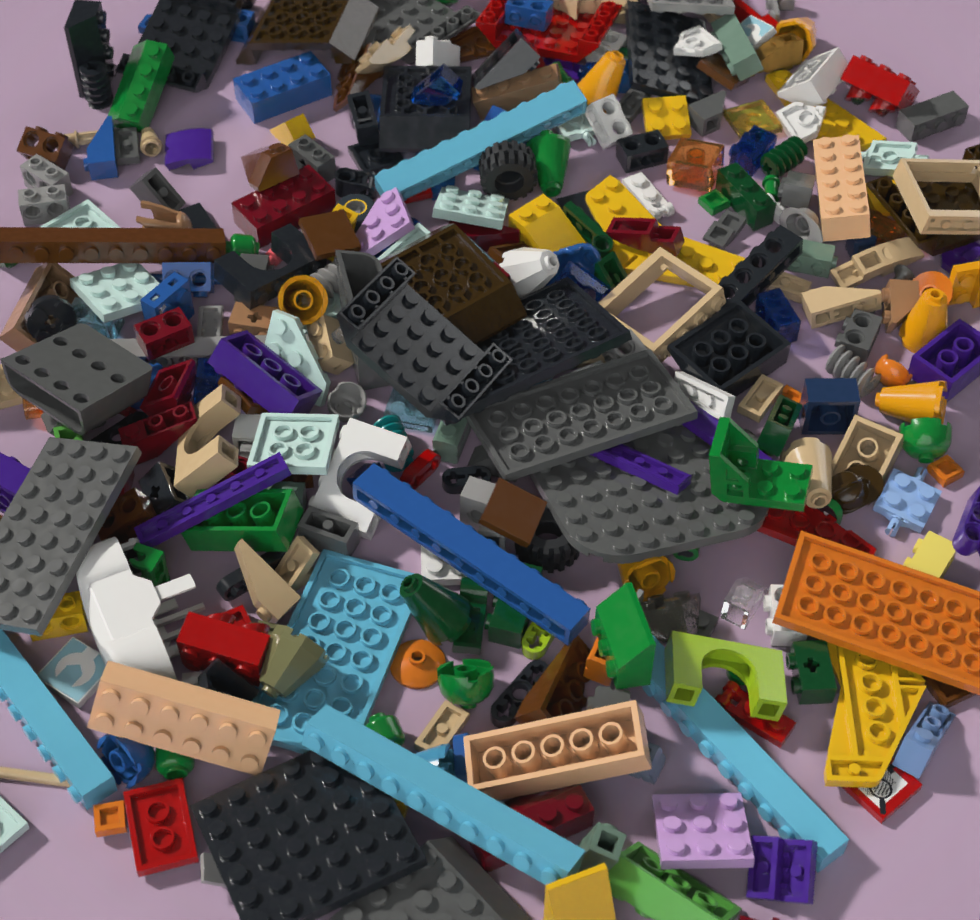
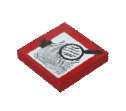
M893 757L878 786L873 788L842 787L881 824L921 790L923 785L914 776L892 765Z

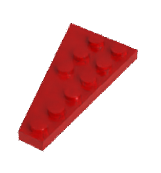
M807 504L805 505L804 512L769 508L768 516L763 521V525L757 530L793 546H796L800 532L804 531L874 556L877 550L852 530H845L837 524V519L832 515L828 514L826 516L817 508H811Z

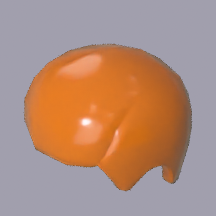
M887 354L883 355L875 365V374L881 373L880 382L886 387L907 385L913 377L901 363L888 359Z

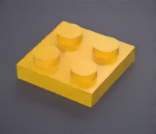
M686 95L642 98L641 105L645 132L659 129L665 140L691 138L692 133Z

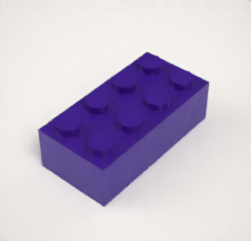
M247 330L221 338L207 362L214 367L216 373L225 376L237 389L250 396L254 403L261 405L270 413L309 414L323 390Z

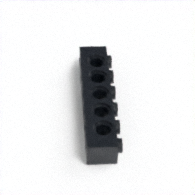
M779 225L774 231H770L764 241L759 246H755L749 256L744 261L738 262L734 271L728 276H724L719 282V285L723 287L726 303L720 309L723 310L738 299L749 307L802 254L803 238L782 225Z

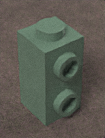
M803 239L802 254L786 270L828 279L830 269L836 268L838 256H834L836 246Z
M598 822L578 844L580 848L586 850L579 872L602 863L606 864L609 871L619 860L626 834L618 831L611 824Z

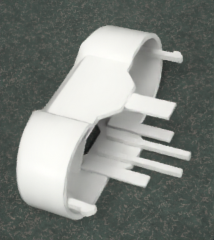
M114 536L91 545L76 573V578L85 614L105 666L109 660L177 680L169 658L180 654L177 644L170 646V640L178 638L181 628L167 633L164 625L185 618L189 611L198 613L206 610L204 603L197 604L161 619H155L154 617L179 608L175 598L163 603L160 601L196 588L191 574L154 587L151 580L132 574L124 555V551L132 549L136 543L140 544L139 539L131 538L128 539L129 542L120 545ZM199 674L182 682L198 686L197 677Z

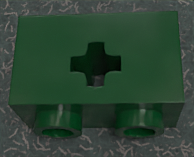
M823 640L793 641L790 653H786V667L788 670H792L791 690L792 694H797L799 705L833 703L837 685L827 642Z

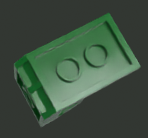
M720 417L709 453L711 494L722 502L804 512L813 474V465L759 459L758 443L731 418Z

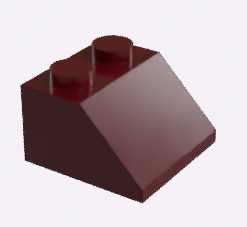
M190 359L160 369L140 409L150 417L188 402L192 397V391L196 384V362Z

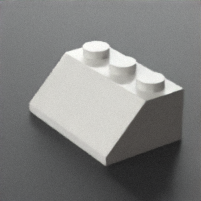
M839 47L805 60L777 92L778 97L792 103L801 102L808 106L824 105L828 101L829 95L837 90L838 84L843 82L840 78L848 65Z

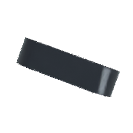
M484 466L447 469L442 474L443 490L449 494H461L469 476L481 477L482 480L491 482V472ZM451 479H456L457 483H452Z

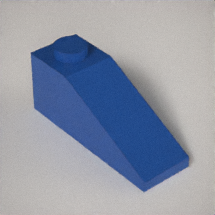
M112 116L106 117L87 147V158H83L85 172L90 173L91 181L119 177Z

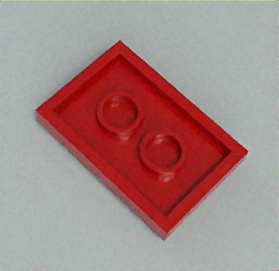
M182 777L123 792L138 877L199 862Z

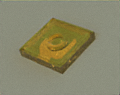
M763 99L724 109L723 117L742 143L782 132V124Z

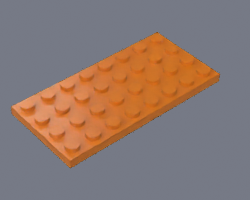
M804 531L800 532L772 623L980 695V591Z

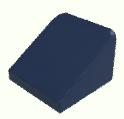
M870 235L871 237L846 240L845 249L850 258L852 259L853 255L874 247L877 241L876 236Z

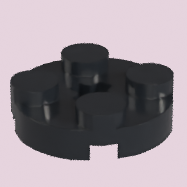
M45 295L36 299L32 303L29 312L25 314V326L37 342L73 327L77 322L76 313L71 304L56 295ZM53 315L54 318H57L53 324H45L48 316Z

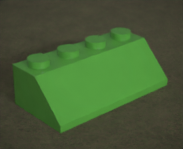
M639 841L623 850L618 862L608 872L612 896L620 901L628 902L635 907V911L645 918H652L653 920H735L742 910L741 907L682 869L661 870L659 854Z

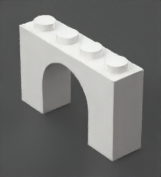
M349 418L347 425H344L340 431V441L337 448H333L327 475L320 476L318 491L316 495L310 498L308 507L312 506L357 522L359 536L372 540L381 518L359 502L343 495V478L354 464L364 460H375L402 469L412 445L406 436Z

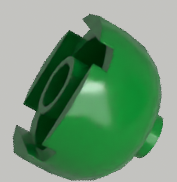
M915 418L911 419L910 425L905 426V422H903L899 427V433L904 436L903 450L910 457L918 459L920 463L934 462V459L943 456L948 451L952 442L951 423L947 421V426L941 424V419Z
M462 659L463 665L454 666V661L440 665L437 668L440 692L446 700L459 705L462 709L475 708L478 703L483 702L491 694L494 688V666L491 667V662Z

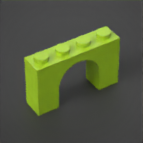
M671 632L664 648L666 702L694 707L703 688L702 669L719 667L733 672L745 683L749 694L750 717L779 721L787 705L782 650L684 632Z

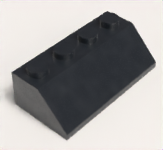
M75 0L64 26L80 98H85L81 73L79 72V66L83 62L88 60L103 62L108 69L110 84L113 77L117 75L115 71L117 65L113 62L114 50L109 43L110 30L106 28L107 15L106 11H103L101 1Z

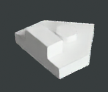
M698 25L681 32L679 41L675 44L673 50L674 55L705 57L722 50V43Z
M794 102L776 111V116L781 122L782 129L788 138L797 136L804 143H807L818 136L826 114V107L819 105L814 107L804 105L801 102Z

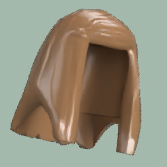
M141 201V208L150 209L154 217L151 219L136 216V223L143 225L142 228H192V223L184 212L176 211L153 202Z

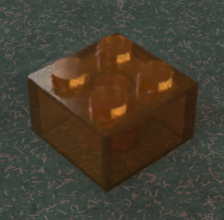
M681 137L667 160V184L679 188L695 189L700 192H711L716 183L718 169L724 167L725 145Z

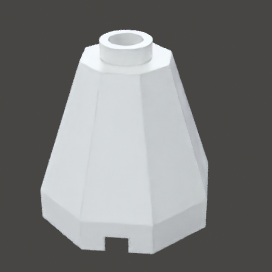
M528 247L504 252L502 256L504 260L499 264L510 275V281L519 298L543 288L557 274L560 266L557 255L551 250Z

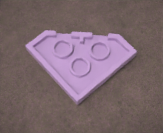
M397 187L384 192L376 200L358 229L356 236L361 244L360 252L369 253L374 256L415 229L402 194Z

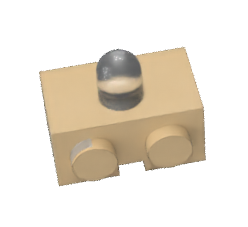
M323 314L317 321L306 326L309 340L315 345L314 349L319 357L318 362L323 371L338 375L354 364L352 351L346 346L338 319Z

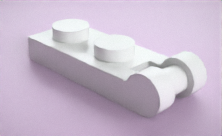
M642 172L622 179V184L657 221L662 216L669 217L674 215L675 209L673 204L664 199Z

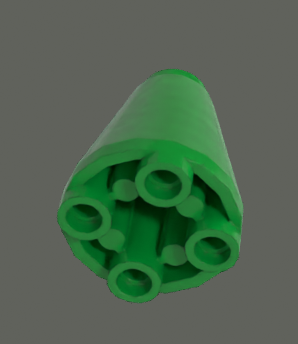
M543 130L540 132V135L530 139L526 143V147H530L535 155L538 174L537 181L541 191L547 197H555L560 195L563 188L571 143L568 137L555 134L552 130Z

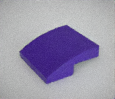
M186 129L165 136V166L169 171L190 164L193 169H197L214 162V132L212 129Z
M751 835L754 867L748 868L746 898L813 905L818 842Z

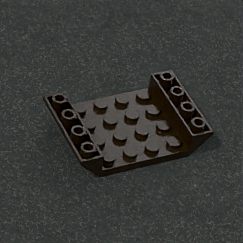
M269 0L262 9L236 59V63L257 64L262 52L267 50H331L335 64H356L379 14V7L369 0Z
M980 144L966 148L962 160H980ZM888 176L867 182V187L914 244L934 257L980 240V235L920 234L897 185ZM916 181L930 210H980V197L972 182Z
M455 223L442 226L379 260L382 269H384L396 256L416 273L408 285L476 346L527 317V313L512 282Z

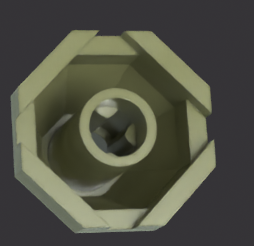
M277 624L271 633L259 682L264 686L262 691L274 699H277L278 696L286 698L320 671L329 660V656L325 655L326 651L302 633L291 635L294 629Z

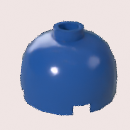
M110 734L99 738L97 750L102 748L103 757L100 759L113 775L117 785L124 782L127 785L125 788H131L150 774L155 764L153 746Z

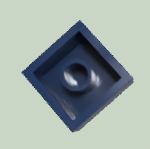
M805 378L800 404L803 406L798 415L801 435L846 434L854 415L858 414L861 402L856 378Z

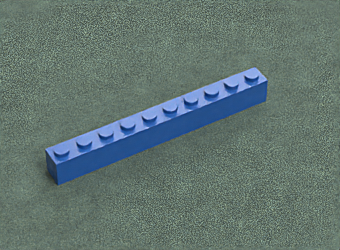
M373 463L353 482L354 500L566 645H569L588 624L591 608L583 600L574 598L565 592L559 584L552 583L543 577L538 570L528 567L517 556L507 553L496 542L483 537L471 525L464 524L455 518L450 511L443 510L434 504L429 497L422 496L416 492L411 485L394 477L389 470Z

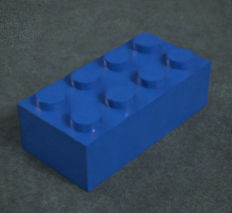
M312 51L304 52L233 78L235 98L254 124L332 95L331 74Z

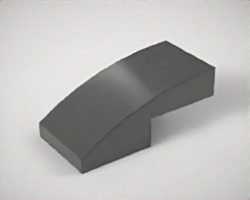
M726 209L718 222L714 220L703 236V240L724 249L744 228L747 218Z

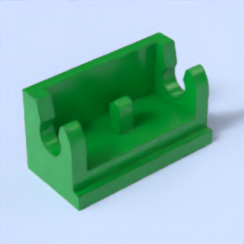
M136 543L133 551L137 553L138 561L130 558L129 562L132 567L141 570L142 575L140 577L151 580L154 587L171 581L164 551Z

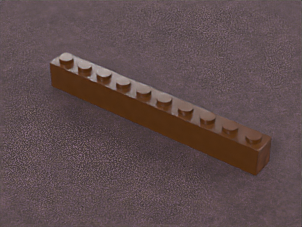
M0 227V263L211 262L214 264V260L225 255L226 250L224 229Z

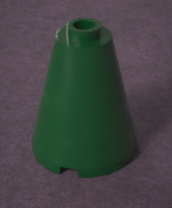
M418 573L403 579L400 595L431 643L440 646L443 645L441 642L447 640L450 643L454 642L464 634L472 620L469 617L470 609L473 611V606L465 597Z

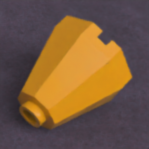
M808 17L781 20L777 24V33L774 36L794 33L804 40L802 62H804L816 45L817 30L815 22Z

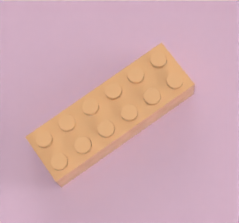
M859 135L814 139V166L823 242L871 237L870 212Z
M108 660L98 685L87 728L248 774L258 775L263 771L281 710Z
M636 700L463 736L467 783L497 801L652 769L644 714Z

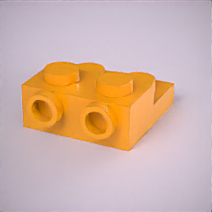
M980 261L953 265L949 280L952 283L954 293L949 305L969 302L972 308H979Z

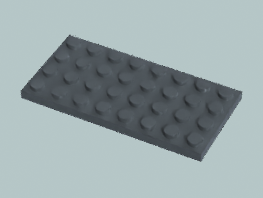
M647 349L534 385L529 390L520 391L503 402L492 404L483 411L473 413L465 418L502 478L509 482L695 420L698 417V411L653 351Z
M56 437L48 438L0 520L1 630L37 636L43 635L142 454L137 446Z

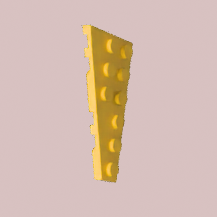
M786 69L766 74L765 82L778 97L777 92L793 74ZM778 97L785 107L792 104V102ZM829 98L822 105L826 107V114L818 136L814 139L859 135L861 152L866 151L871 146L873 140L887 141L885 136Z

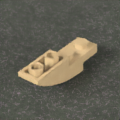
M410 24L404 29L399 27L391 34V38L385 39L381 43L378 41L373 43L368 48L369 52L365 53L358 60L360 64L355 71L360 74L375 73L383 70L385 65H392L412 49L407 40L415 30Z
M910 237L900 238L879 244L853 255L850 261L831 269L830 276L837 287L853 288L878 275L884 277L894 272V268L898 264L907 266L924 258L925 255Z

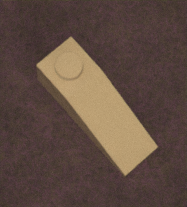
M823 286L801 293L802 309L811 329L845 320L846 316L851 317L855 308L868 313L881 309L882 293L877 289Z
M241 539L234 550L253 606L257 609L256 613L261 620L276 624L298 602L301 596Z

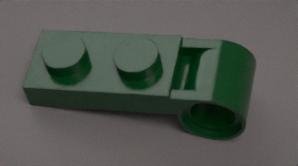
M571 200L563 207V212L582 238L598 249L601 259L612 252L614 242L603 231L599 223L593 221L585 214L581 207L576 206Z
M462 576L460 595L465 597L473 606V611L470 609L469 614L472 620L464 634L453 642L452 652L480 655L488 591L470 578Z

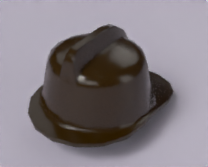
M869 465L850 467L832 477V499L839 503L843 514L852 513L872 503L881 495L884 486L883 478L875 468Z

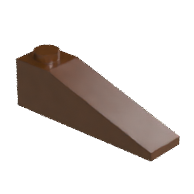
M371 42L363 47L358 60L365 53L369 52L368 48L372 45ZM358 60L356 64H342L337 75V80L340 83L336 85L338 92L334 97L333 110L337 112L348 105L347 95L363 92L376 79H380L383 76L384 69L375 73L360 74L355 71L360 64Z
M275 143L241 156L249 185L258 192L300 174L292 148L283 143Z
M579 635L569 645L565 644L525 696L515 716L519 724L581 712L582 708L587 706V697L584 696L585 683L589 682L590 679L583 675L586 660L591 650Z

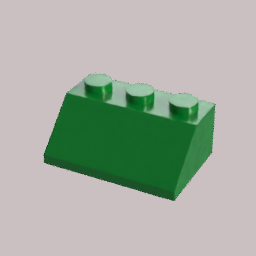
M628 582L596 606L595 619L591 620L592 634L597 636L599 640L598 649L600 656L606 659L607 676L613 679L616 689L650 685L656 648L655 640L632 582Z

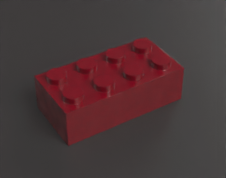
M310 165L299 169L300 174L261 192L256 190L231 203L234 223L246 235L255 237L256 242H259V249L271 243L273 231L289 223L295 228L300 229L298 224L299 218L332 212L335 208V189Z

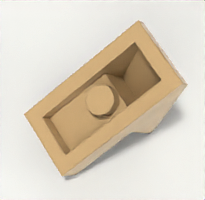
M560 0L559 9L577 20L579 13L595 14L602 0Z
M296 536L288 552L285 553L274 571L294 591H297L307 584L314 569L312 565L320 553L304 536Z

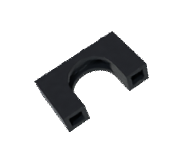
M289 223L273 231L271 234V251L287 264L286 266L276 270L258 269L251 266L235 251H232L214 260V279L247 308L252 310L277 297L281 286L289 278L297 275L310 276L312 273H317L319 269L325 267L327 258L316 261L304 234Z

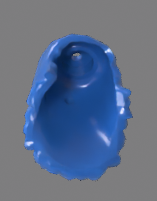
M579 243L561 248L559 251H554L553 253L557 255L560 266L557 274L544 287L567 276L581 288L585 287L587 281L594 276L595 263L601 260L598 249L590 243Z

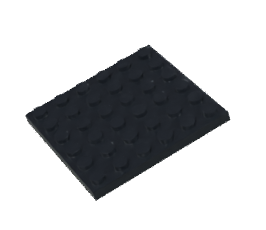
M312 750L190 805L240 920H316L428 866L424 853L392 796Z

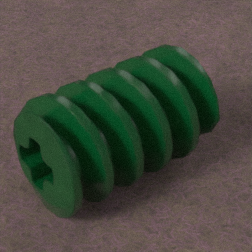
M797 136L789 137L761 156L760 166L765 176L770 174L776 175L777 178L783 176L786 172L804 161V156L808 154V148L801 138Z

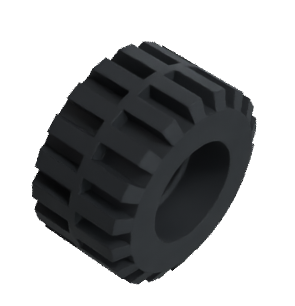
M503 140V143H493L492 147L488 146L485 149L486 152H482L480 155L481 159H479L482 190L487 192V195L500 194L514 201L519 200L518 198L526 197L527 193H531L534 190L533 187H536L538 179L536 160L532 149L526 147V144L522 142L518 144L515 140H512V142Z
M547 505L529 546L525 548L514 542L516 555H519L521 562L543 567V570H547L548 573H554L556 569L561 572L565 570V566L571 567L574 564V560L578 559L580 553L567 541ZM550 533L559 538L546 540L538 537V535Z

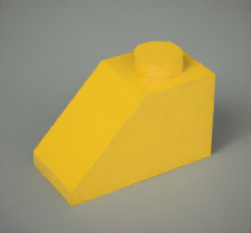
M304 113L270 129L271 134L286 146L305 134L311 139L315 138Z

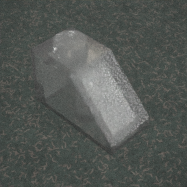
M746 576L737 579L724 598L720 618L745 630L763 602L764 595H767L770 588Z

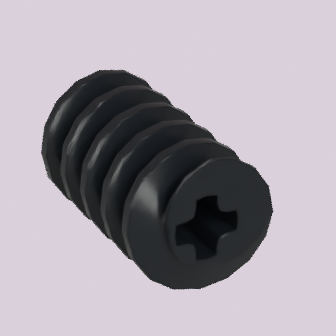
M98 60L83 62L79 66V72L81 73L85 99L89 102V107L96 110L109 107L114 99L107 66Z

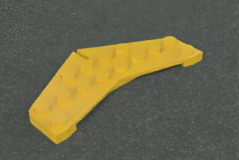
M611 175L591 189L585 196V201L593 217L604 232L608 229L613 217L654 218L630 191ZM684 237L685 242L677 256L678 259L719 284L724 276H728L734 271L738 262L746 259ZM613 240L612 251L616 253L627 275L631 274L653 254ZM668 269L656 279V281L694 287Z
M827 642L833 672L839 682L840 691L823 772L825 786L873 788L880 784L925 691L926 686L924 684L926 681L920 674Z

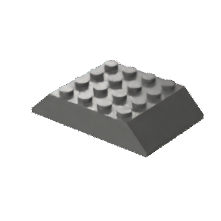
M452 836L428 840L420 847L427 859L428 866L347 904L329 919L531 920Z

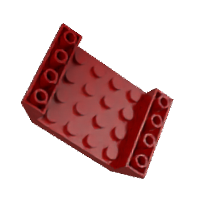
M491 0L476 20V26L495 48H498L518 28L535 45L541 57L578 63L599 48L621 12L623 5L616 4L613 1H602L595 14L579 13L577 20L562 10H557L553 7L552 22L546 31L543 32L504 24L505 4L508 0Z

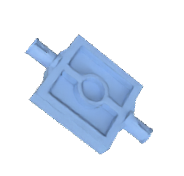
M918 467L914 477L896 468L890 474L881 495L872 509L890 521L885 530V533L889 535L893 528L890 537L896 536L900 526L921 534L942 492L923 482L928 474L926 468L922 475H920L923 467Z

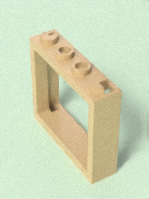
M900 159L892 177L920 234L980 235V210H930L916 182H972L980 197V160Z
M659 247L606 295L599 304L627 329H631L647 349H651L662 363L667 357L671 356L667 346L709 319L717 311H720V308L726 303L722 286ZM668 269L706 295L653 343L616 316Z

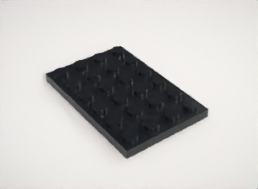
M627 0L624 8L630 89L660 97L686 95L687 104H692L712 95V78L697 67L699 61L708 56L674 55L673 50L675 44L679 41L681 32L698 25L706 30L705 21L675 12L664 11L663 13L651 11L649 5Z

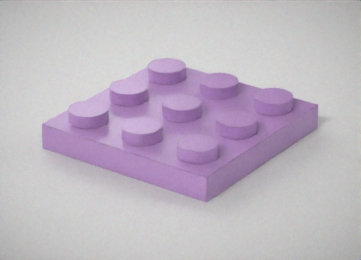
M741 793L652 794V810L661 870L754 867V855Z

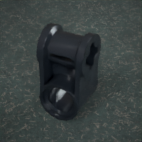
M340 168L335 172V193L341 198L350 194H362L373 200L376 197L374 176L377 174L373 171Z

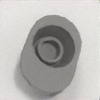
M794 207L782 211L779 219L780 225L805 240L823 243L821 225L815 212L808 208L797 209Z

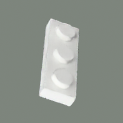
M683 371L675 372L674 380L689 400L717 419L720 417H731L736 396Z

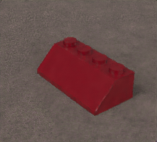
M580 784L514 797L502 803L564 839L593 827L595 809ZM468 841L480 866L487 873L508 864Z

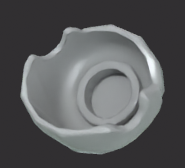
M341 382L328 396V411L330 414H339V420L342 422H348L349 418L357 420L366 408V392L362 386L354 382Z

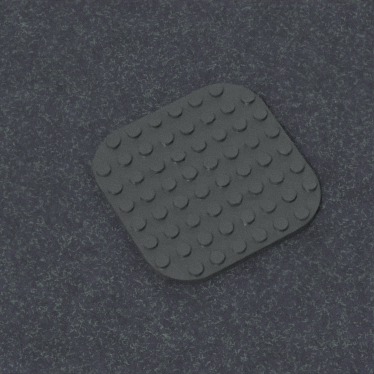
M682 424L623 443L625 446L691 475V484L678 495L601 461L592 455H587L529 475L543 500L547 502V507L572 547L586 556L593 554L597 557H603V562L634 563L647 558L661 557L743 538L756 532L763 525V521L768 516L769 511L768 507L722 502L711 494L709 467L711 446Z

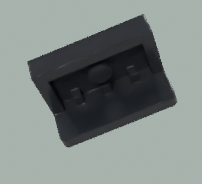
M216 658L197 677L199 687L252 701L260 692L257 686L219 658Z

